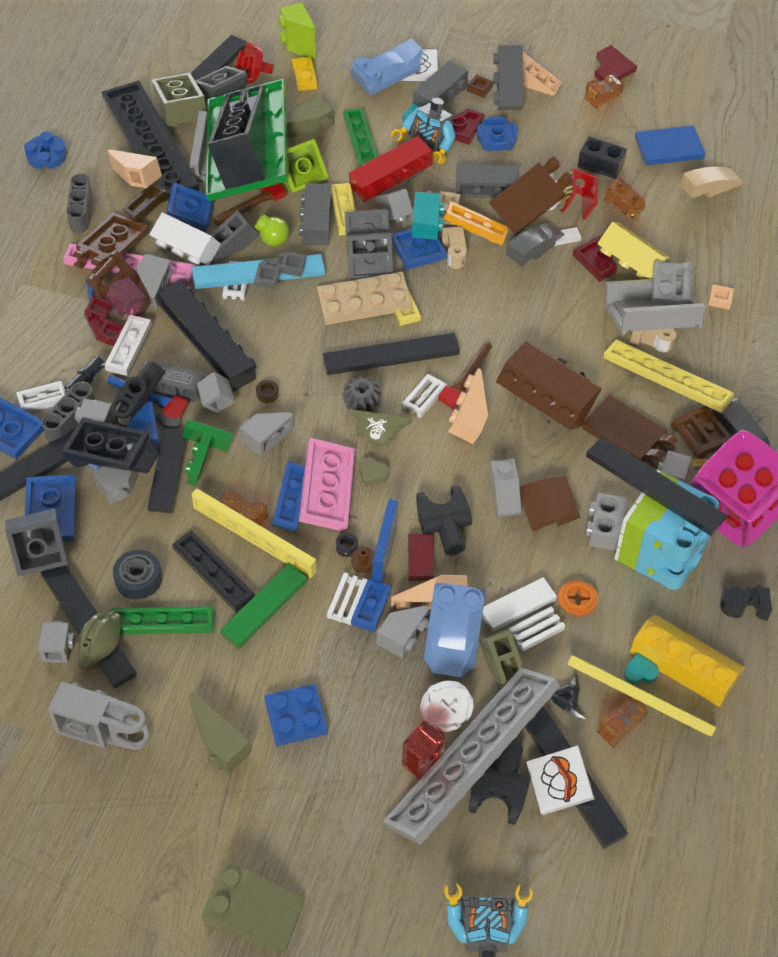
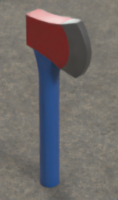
M110 375L107 379L108 384L120 389L126 382L113 375ZM152 392L148 397L149 401L163 407L156 414L160 424L169 428L180 427L183 415L189 406L188 400L176 395L173 398H169Z

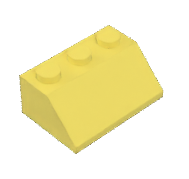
M612 222L597 243L601 246V252L609 257L613 254L619 258L618 263L626 269H629V267L637 271L635 275L642 280L653 279V265L655 261L668 262L670 260L669 256L619 222Z

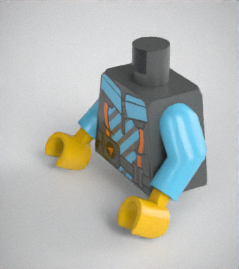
M433 98L431 103L415 109L401 124L402 128L400 130L395 129L392 131L391 137L395 138L400 133V138L397 142H403L406 139L407 131H409L408 135L411 137L419 136L428 147L435 150L432 153L433 162H436L440 156L438 164H444L447 160L445 152L449 151L456 136L452 124L453 117L450 113L443 110L444 101L442 99Z
M457 883V892L454 895H449L448 886L445 885L443 892L449 900L447 902L448 925L458 941L465 943L466 951L479 952V957H496V952H507L508 945L517 941L526 926L529 909L526 903L532 899V888L530 887L528 896L522 897L519 895L520 885H518L515 889L518 902L515 903V898L462 897V889Z

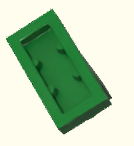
M190 419L187 420L183 438L195 442L192 454H195L193 461L188 460L184 473L188 474L186 484L196 486L209 447L228 452L233 433Z

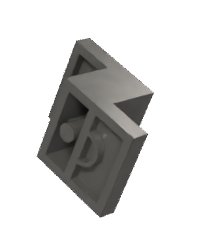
M388 209L344 211L350 281L393 273L392 235L389 232Z

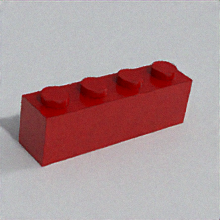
M416 136L349 172L351 189L363 202L374 198L385 190L433 165L432 150L419 136Z

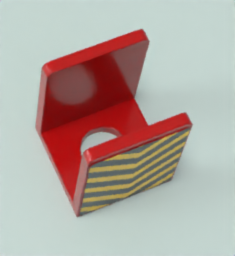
M572 168L569 174L574 182L563 190L566 196L560 200V211L565 212L576 194L582 195V219L586 220L598 203L597 176ZM576 179H582L585 183L581 186H576Z

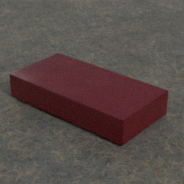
M408 534L409 581H429L434 578L433 534Z

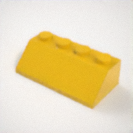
M658 615L652 616L645 622L635 636L630 650V654L634 656L637 653L641 654L653 662L660 672L718 707L722 705L745 669L741 664Z

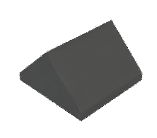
M225 66L195 82L208 103L209 98L244 89L247 74L246 71Z

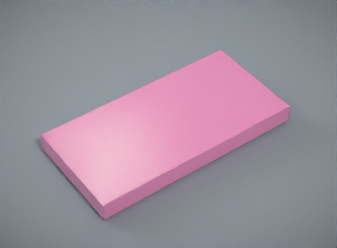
M309 438L299 522L346 532L349 521L355 448Z

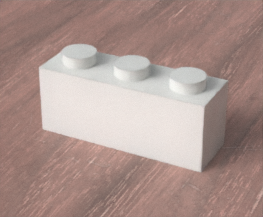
M161 213L149 234L156 240L155 244L165 250L169 247L172 249V253L181 258L186 255L188 256L187 260L197 266L200 263L210 265L221 245L211 235L165 213Z

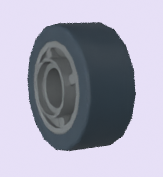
M131 550L116 560L113 567V578L118 591L123 596L134 600L145 599L159 589L162 583V571L157 557L145 550Z

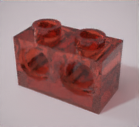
M424 720L403 742L402 766L419 780L444 754L445 736L438 726L430 725Z

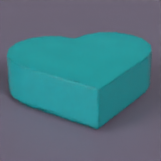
M637 653L626 666L624 678L632 685H637L641 682L653 683L657 679L659 669L653 662Z

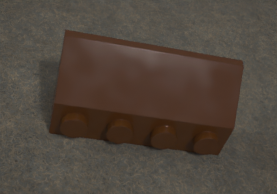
M525 341L506 361L496 380L497 384L569 430L581 428L602 390V387L528 341Z

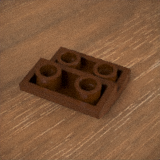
M566 476L543 479L520 486V497L533 531L553 523H557L559 527L581 518Z

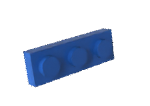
M287 462L271 526L295 533L299 521L305 466Z

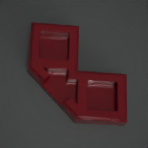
M92 295L84 310V317L96 340L114 346L124 327L107 320L113 309L114 302Z

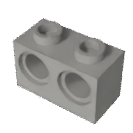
M598 493L596 502L591 501L589 516H593L592 522L588 521L585 536H590L588 546L616 551L627 498Z

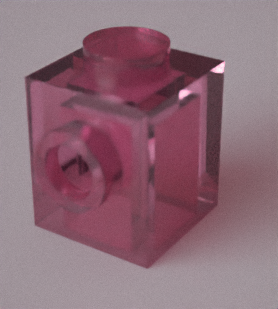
M127 277L112 283L105 298L117 313L123 317L128 314H136L141 309L145 296L134 282Z

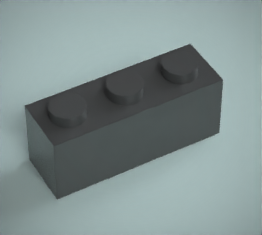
M522 45L498 46L496 52H493V64L497 65V72L493 74V83L497 85V92H494V105H497V111L522 110L524 106Z
M448 61L413 91V104L424 106L431 103L433 98H440L444 101V107L449 101L454 100L457 94L466 89L468 85V70Z
M457 164L456 194H461L460 197L495 198L520 178L519 166Z
M306 183L305 192H301V205H304V207H300V220H303V223H299V236H303V245H329L331 184Z

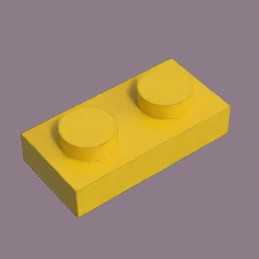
M311 57L292 59L297 90L317 89V80Z

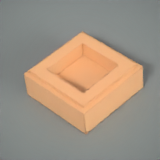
M713 284L708 305L730 310L734 289Z

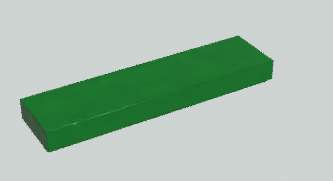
M363 108L344 110V121L358 167L378 156Z
M288 563L220 630L221 635L240 649L308 582L307 576Z
M213 606L111 608V612L114 611L121 615L120 635L213 633Z

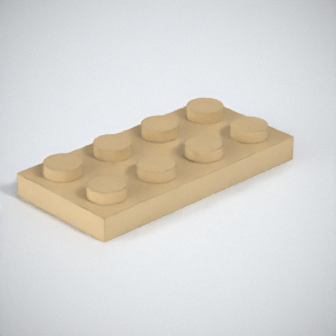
M403 271L317 286L325 325L391 314L399 309L401 312L412 310V303Z

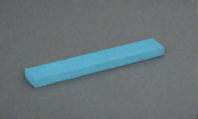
M321 254L306 255L302 277L280 273L278 281L325 276ZM265 260L192 267L195 289L254 283L258 265Z

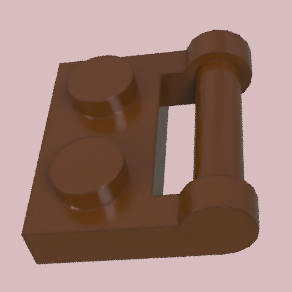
M114 250L109 255L108 261L95 275L92 274L87 279V282L103 299L114 302L113 309H115L137 286L140 278L138 273L124 260L123 255L119 251ZM116 265L119 271L104 286L102 284L103 278Z
M703 406L682 415L671 422V427L674 431L680 433L693 450L692 454L696 459H703L707 454L717 451L731 438V435L708 406ZM690 424L705 443L704 445L698 443L686 425Z

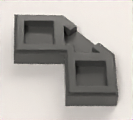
M284 251L272 260H265L259 263L254 285L276 290L280 273L302 277L306 256Z

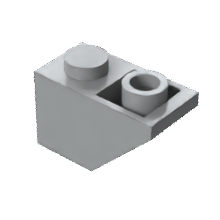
M421 606L390 613L377 631L376 645L403 659L408 651L412 652L415 648L420 632L424 633L428 629L430 608Z

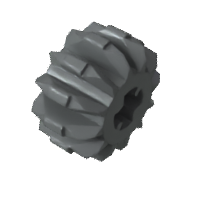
M361 375L358 380L351 378L349 383H345L344 392L342 393V399L347 409L365 412L367 410L373 412L375 407H379L382 397V391L377 381H371L370 376L363 379Z

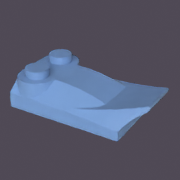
M411 38L372 59L365 57L357 58L353 61L352 68L349 69L350 75L369 96H372L420 71V59L423 50Z
M435 583L423 658L431 668L432 673L463 678L469 670L475 668L485 602V590L447 583Z

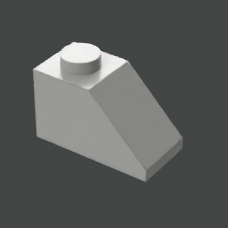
M407 189L392 190L374 197L380 209H388L389 220H395L398 223L407 220V215L413 214Z
M145 254L143 260L138 262L136 272L153 306L158 308L160 305L158 292L167 288L173 268L170 260Z
M290 412L255 414L251 419H247L242 423L240 427L241 442L262 457L294 429L293 415Z
M514 459L490 461L488 479L497 517L520 515L522 511L519 477Z
M104 466L93 471L96 486L109 505L124 500L132 493L139 473Z

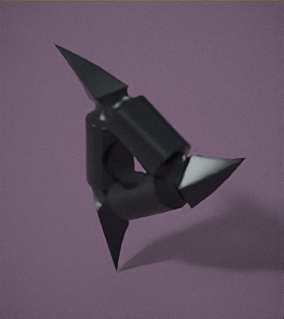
M575 673L570 685L567 684L559 687L549 701L553 700L554 704L567 711L566 713L586 719L576 708L578 706V691H580V687ZM569 695L570 700H564L561 696Z

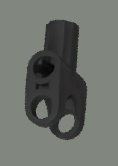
M148 361L137 377L129 378L113 400L112 412L115 415L114 421L119 426L127 427V425L121 424L118 419H125L129 416L133 418L149 402V395L164 376L165 370L155 362ZM121 403L118 410L116 411L117 404Z
M451 486V500L445 504L433 503L429 500L428 496H425L424 492L417 493L418 519L423 534L438 532L446 555L455 556L463 552L466 546L460 528L471 526L472 516L467 499L460 486Z
M511 741L495 760L494 765L490 766L472 786L469 812L476 814L477 808L481 806L483 801L488 798H498L507 805L508 823L516 824L524 807L531 777L517 773L523 752V747L519 743Z

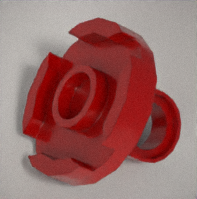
M246 43L244 45L246 46L245 50H240L238 54L236 69L246 71L245 84H252L257 80L260 72L272 74L274 64L263 62V53L260 46Z

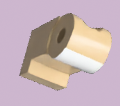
M463 226L442 228L441 244L443 247H448L447 264L453 269H460L465 266L467 253Z
M673 328L633 331L630 343L638 346L642 342L653 346L659 352H669L673 348L676 331Z

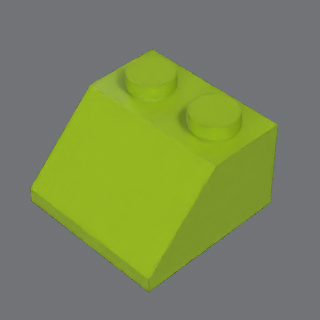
M303 3L280 7V16H278V23L281 28V32H279L280 43L284 44L289 52L311 57V59L316 58L315 25Z
M315 139L288 148V181L283 183L291 193L304 189L306 183L317 184L329 179Z

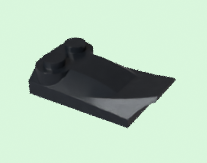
M83 417L62 450L63 458L69 459L70 463L75 467L94 464L146 474L149 473L158 456L150 441L149 432Z

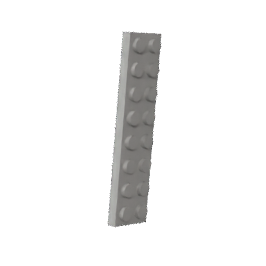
M521 667L383 820L387 828L421 845L438 824L447 817L460 799L466 795L475 782L483 776L484 772L501 755L511 741L518 736L526 724L534 718L541 707L552 697L560 687L557 680Z

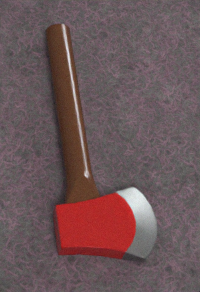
M279 183L260 189L257 188V190L262 192L261 194L214 217L213 220L218 226L224 223L237 210L243 213L268 200L277 201L286 196V191Z
M485 342L453 385L444 387L438 396L439 401L449 406L452 410H458L459 405L456 402L462 392L464 383L469 374L473 375L492 349L490 343Z

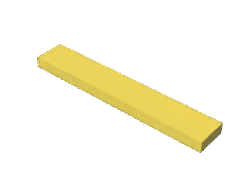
M615 340L604 352V359L722 413L734 399L733 392L621 341Z
M196 489L192 493L193 507L197 511L282 562L289 563L307 577L312 578L316 574L315 558L201 490Z
M571 655L568 661L569 666L708 736H713L717 728L574 655Z

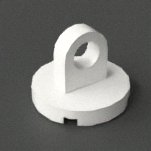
M444 681L430 686L422 697L420 704L421 715L425 722L432 729L442 732L456 730L461 727V723L471 717L474 708L473 698L467 688L455 681Z

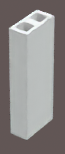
M578 228L560 230L565 235L557 240L554 246L581 241Z

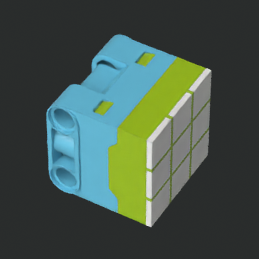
M657 469V472L716 509L719 508V502L713 496L707 495ZM641 493L623 519L614 559L664 585L668 589L677 590L684 585L691 572L696 568L706 550L710 535L644 493Z

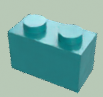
M415 192L412 238L437 240L438 231H442L443 218H439V215L444 216V203L440 202L441 193Z

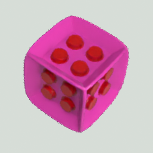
M745 430L739 431L725 442L701 467L691 482V487L717 499L719 502L718 510L727 515L725 521L717 530L743 548L757 540L778 518V453L761 439Z

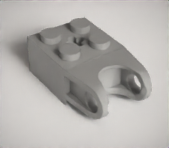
M61 682L47 709L56 733L102 748H106L107 744L131 750L141 749L149 742L150 736L147 727L144 725L146 720L143 711L134 705L112 698L106 692L100 690L94 692L85 689L78 683L68 684ZM128 715H138L140 717L139 722L133 720ZM139 731L144 734L143 739L139 742L129 740L130 734Z

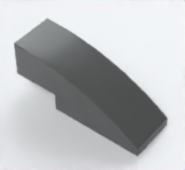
M550 223L535 226L507 243L506 255L520 266H524L532 258L535 260L540 258L565 234Z

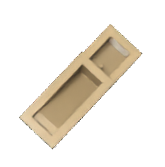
M716 166L704 167L683 173L681 186L692 199L703 194L709 198L743 184V181L732 169Z

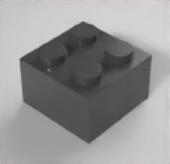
M56 508L5 521V532L18 576L68 565L67 551Z

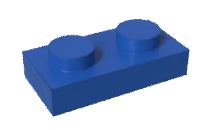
M368 579L352 616L351 625L375 633L391 594L392 586Z

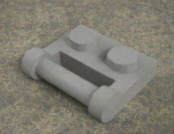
M655 261L653 265L652 303L667 305L693 304L691 274L694 273V265L689 262L677 264ZM677 274L683 275L681 296L676 295Z

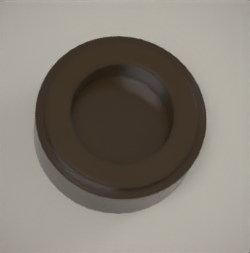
M264 380L258 383L256 386L257 399L263 403H272L279 397L277 383L271 380Z

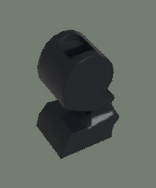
M761 585L753 588L746 587L745 591L735 587L729 588L723 595L720 609L729 617L741 618L746 607L752 605L755 608L756 616L761 620L768 621L772 611L770 588L762 587Z

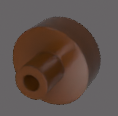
M360 547L354 550L351 556L353 569L359 573L372 571L375 552L368 547Z

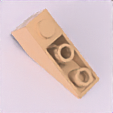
M523 52V87L554 96L562 82Z
M108 150L113 170L131 186L147 188L162 176L157 157Z
M479 368L473 376L469 374L463 386L467 389L465 393L461 392L456 402L459 405L458 410L454 409L448 422L452 423L448 432L471 444H474L481 434L488 417L482 371Z
M440 575L392 596L391 613L427 606L430 608V615L435 583L467 586V575Z

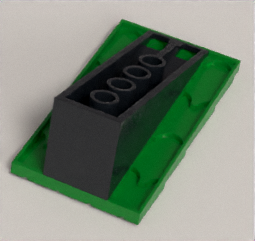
M284 78L208 99L206 197L208 202L217 200V198L221 199L236 195L237 193L240 194L288 181L287 91Z

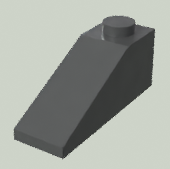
M238 210L211 234L221 245L210 265L245 249L260 235L250 221Z

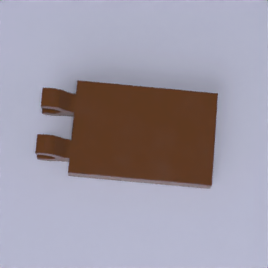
M555 156L551 157L544 166L538 162L489 202L515 236L566 196L563 190L574 182L568 172L564 173L557 182L550 176L551 173L561 166Z
M114 212L111 213L76 244V251L73 253V257L78 259L74 262V266L83 268L88 258L91 257L93 258L91 264L96 265L92 273L96 274L108 261L109 255L114 250L119 251L125 256L149 233V225Z
M611 395L594 410L582 425L583 430L599 439L602 436L641 462L645 460L654 468H658L659 462L663 463L661 459L665 455L661 450L654 448L659 446L667 453L668 450L673 452L676 448L674 444L678 441L675 436L671 434L666 435L667 429Z

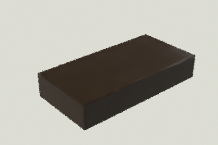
M153 182L128 203L123 210L131 219L140 222L169 195L156 182Z

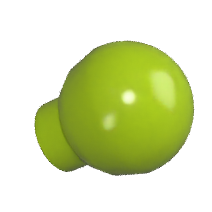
M263 213L254 225V228L260 232L261 239L268 246H281L288 239L289 228L287 223L281 218H269Z

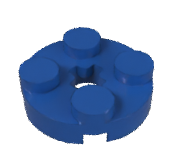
M495 116L485 119L483 124L478 125L477 140L482 145L483 150L502 151L514 148L518 129L513 122L511 125L507 122L506 118Z
M43 132L40 136L31 139L24 145L27 162L34 168L41 169V166H48V169H52L61 165L66 159L67 149L65 142L60 137L52 135L51 132Z

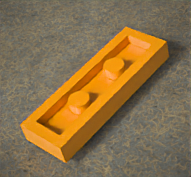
M450 201L444 216V220L449 221L451 224L463 226L469 232L482 236L490 242L501 246L509 228Z

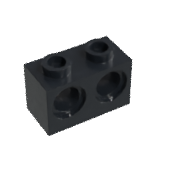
M588 136L579 154L578 167L616 179L625 163L627 148Z

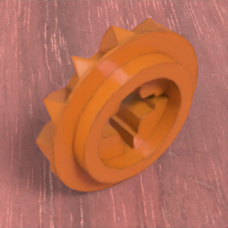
M569 581L559 590L558 600L560 608L566 610L567 615L571 613L576 615L577 618L580 615L588 616L597 607V591L585 581ZM577 592H579V596L581 599V603L579 605H577L576 601L574 600Z

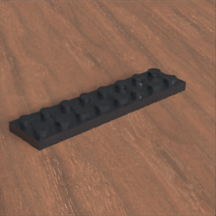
M140 81L102 91V98L134 154L157 157L162 176L155 182L169 196L173 183L197 191L200 190L198 181Z

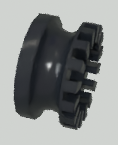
M342 533L336 539V551L341 557H351L354 550L358 548V539L352 533ZM346 541L349 544H353V546L350 548H346L345 545L340 544Z

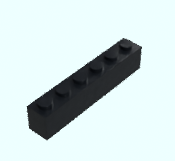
M180 280L158 292L162 310L216 373L229 380L233 392L256 380L255 369L257 366L255 361L251 357L246 356L242 346L232 340L229 331L219 325L215 315H210L205 304L201 300L198 301L190 287H186Z

